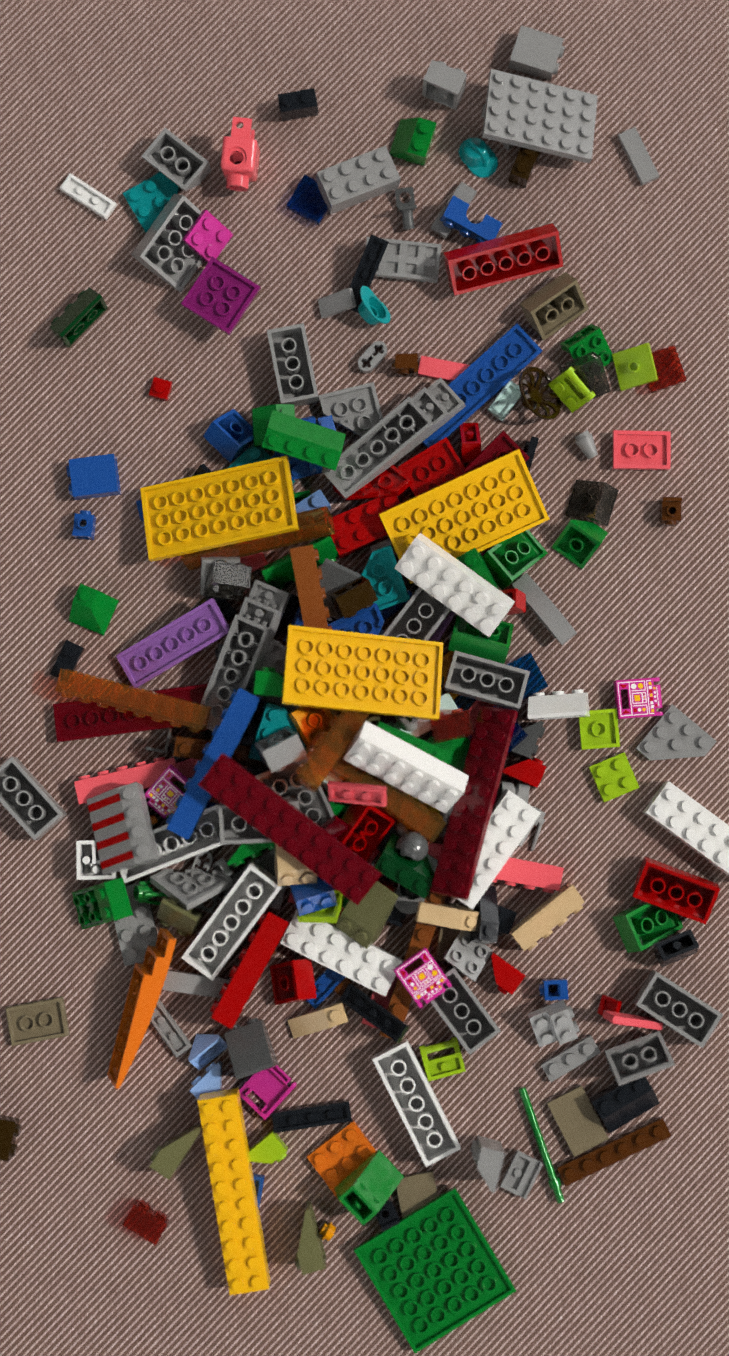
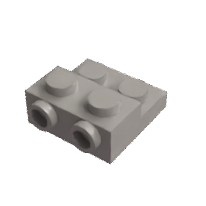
M564 1000L527 1014L539 1047L555 1041L562 1045L578 1038L577 1032H580L576 1020L572 1021L571 1019L575 1017L571 1006L567 1007Z

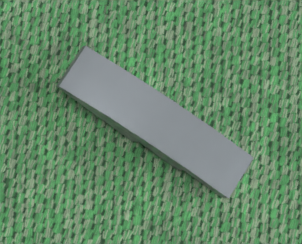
M527 573L512 584L513 588H517L526 594V605L536 614L538 620L561 645H564L577 634L558 608Z
M168 970L162 990L221 998L222 995L219 992L223 984H228L231 978L216 976L212 981L203 974Z

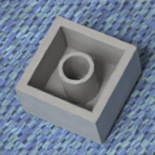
M432 60L423 79L422 96L456 110L465 91L467 74L459 68L454 69L447 66L442 61Z
M289 726L254 743L262 763L272 773L284 770L286 765L297 763L303 759V756L307 755L298 734Z

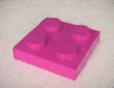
M203 210L182 240L208 263L212 257L217 258L234 234L209 211Z

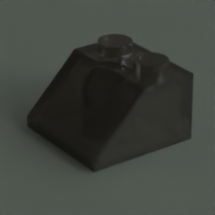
M594 352L558 366L560 373L572 366L580 380L590 391L596 394L593 399L611 392L601 357Z
M576 480L565 515L581 521L594 522L600 526H608L619 490L606 482Z
M214 560L209 567L203 596L240 602L251 587L252 567L246 566L243 563L232 564L227 563L225 560Z

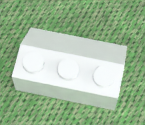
M583 689L572 690V694H564V691H553L552 695L546 696L545 692L533 693L532 697H528V719L532 721L590 717L588 693H583Z

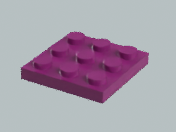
M212 257L181 305L230 336L261 288Z

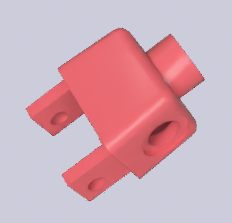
M233 117L231 137H223L220 166L224 177L227 179L226 188L233 191H248L249 182L257 180L260 150L257 140H254L255 130H251L252 119ZM238 123L243 124V128H237L236 126Z

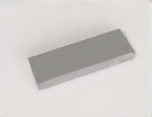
M636 127L618 134V139L641 186L658 179L659 174Z
M461 182L453 195L470 204L477 195V191ZM447 204L430 227L432 231L445 239L453 230L444 226L443 222L440 221Z
M158 999L150 1022L177 1058L192 1047V1043L160 999Z

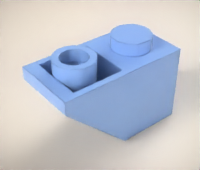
M220 1060L216 1064L213 1061L205 1069L207 1073L202 1078L199 1075L191 1082L190 1092L197 1099L202 1093L222 1090V1062Z

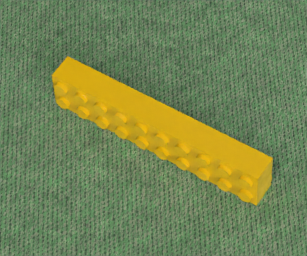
M239 1088L202 1093L199 1095L197 1102L229 1294L236 1295L268 1290L271 1279Z

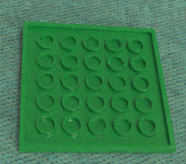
M455 1186L402 1218L399 1224L381 1231L354 1248V1252L415 1354L516 1292V1288Z

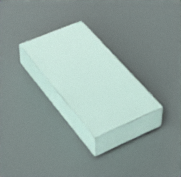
M510 380L487 411L503 422L521 396L519 386Z

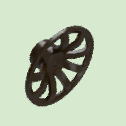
M528 367L522 371L519 377L521 403L526 409L531 410L541 419L551 420L556 418L561 410L560 398L555 392L543 394L549 388L548 384L552 381V378L540 368ZM532 372L537 373L536 382L534 380V375L532 374ZM526 374L529 376L530 382L524 380ZM543 376L548 382L539 389ZM523 385L527 386L528 388L525 392L523 389ZM546 399H556V405ZM540 407L545 411V415L538 412ZM548 407H551L554 410L553 414L550 415Z

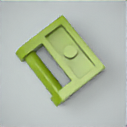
M572 366L548 384L571 413L596 396L575 374V369Z
M456 1036L451 1037V1040L426 1047L425 1045L419 1046L428 1082L466 1072ZM454 1048L455 1053L428 1060L427 1054Z

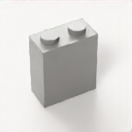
M521 25L508 68L551 81L553 74L557 75L559 69L558 57L562 58L565 46H562L564 38Z

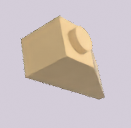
M419 901L415 921L476 932L479 912L467 907Z
M339 1001L293 1017L287 1021L293 1038H298L349 1021L343 1002Z

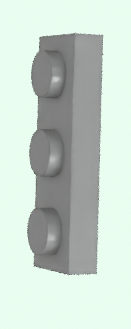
M588 1035L540 1065L550 1082H553L600 1054L601 1051L592 1036Z

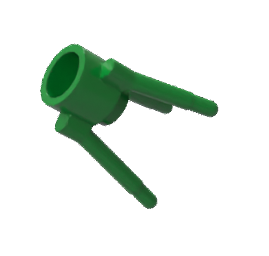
M150 880L139 881V885H135L133 891L134 899L138 903L160 906L161 902L151 900L152 896L168 897L163 892H153L152 887L148 886L151 884Z

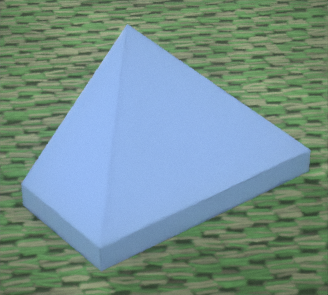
M196 1034L188 1060L200 1071L228 1048L227 1043L219 1034Z

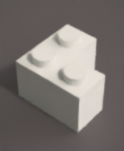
M95 840L76 841L77 880L119 878V872L103 875Z

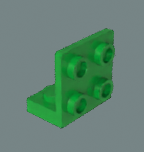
M589 324L560 343L562 350L571 355L583 379L588 378L614 361L612 352L600 327Z

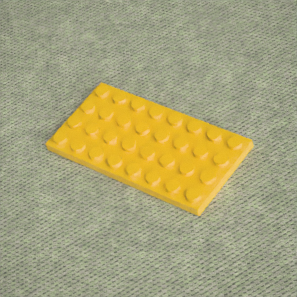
M516 449L378 514L399 560L419 533L457 558L473 548L481 552L550 520L520 449Z
M287 455L140 488L148 559L151 562L299 530L289 458Z
M289 625L287 630L282 704L438 720L440 716L443 642Z

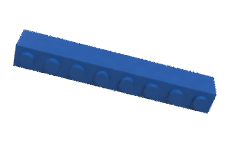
M239 688L238 691H233L229 699L232 701L229 708L225 707L220 718L223 720L220 726H215L211 734L214 736L211 743L207 742L202 753L205 755L202 761L198 760L193 769L196 773L193 778L189 777L184 786L187 789L184 796L180 795L175 804L178 808L175 813L171 812L166 821L169 824L168 830L187 840L191 838L212 797L211 794L198 784L222 753L232 758L261 701V698L242 688Z

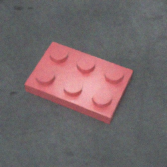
M614 430L612 469L670 470L671 431Z

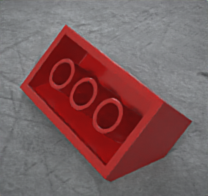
M645 856L637 874L632 897L706 925L720 892V887L715 882Z

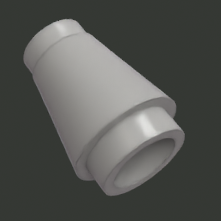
M587 430L574 437L576 445L588 460L598 455L592 433L590 434Z

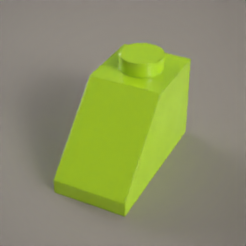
M273 1129L249 1149L250 1162L272 1164L277 1161L279 1163L287 1156L288 1147L278 1134L274 1133Z

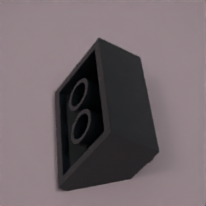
M646 1077L620 1086L616 1082L589 1098L609 1133L659 1104V1100Z

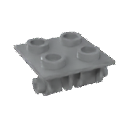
M460 930L449 950L447 949L443 953V959L475 982L493 950L485 944L470 941L471 933Z

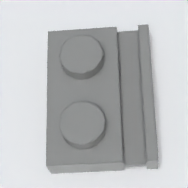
M516 1150L500 1183V1187L527 1199L543 1162Z

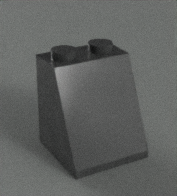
M326 558L321 567L323 579L320 580L321 588L325 587L327 599H323L324 607L328 606L330 618H327V624L342 618L338 614L329 594L359 578L361 574Z
M258 1018L246 1021V1026L240 1027L238 1024L233 1026L232 1029L228 1028L229 1032L224 1033L236 1080L279 1065L264 1020L258 1021Z

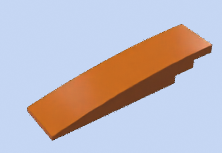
M159 928L155 946L147 945L143 964L135 963L107 1072L115 1089L120 1088L137 1054L169 969L176 939L164 928Z

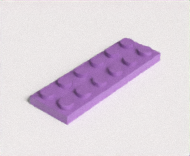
M211 598L119 653L116 657L133 688L137 689L228 635L230 626L214 598Z

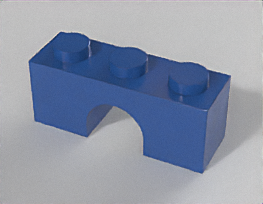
M453 195L440 218L443 225L460 231L459 233L466 238L471 237L476 240V243L495 239L503 223L487 214L480 223H471L466 215L470 204Z

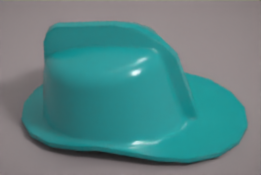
M473 137L462 142L458 150L459 157L474 175L481 178L493 175L498 167V159L485 141L481 138Z
M361 286L360 296L362 302L358 308L360 316L370 325L389 323L391 316L387 307L369 287Z

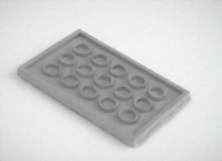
M491 69L488 77L482 138L590 163L593 153L598 95Z

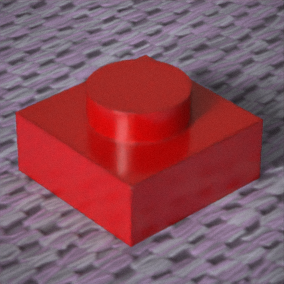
M154 377L149 396L168 401L173 383Z
M602 995L597 1014L603 1016L604 1010L619 1012L622 1001Z

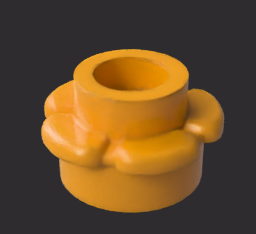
M332 1222L324 1223L321 1227L319 1234L322 1235V1240L330 1241L333 1237L336 1226L332 1225Z

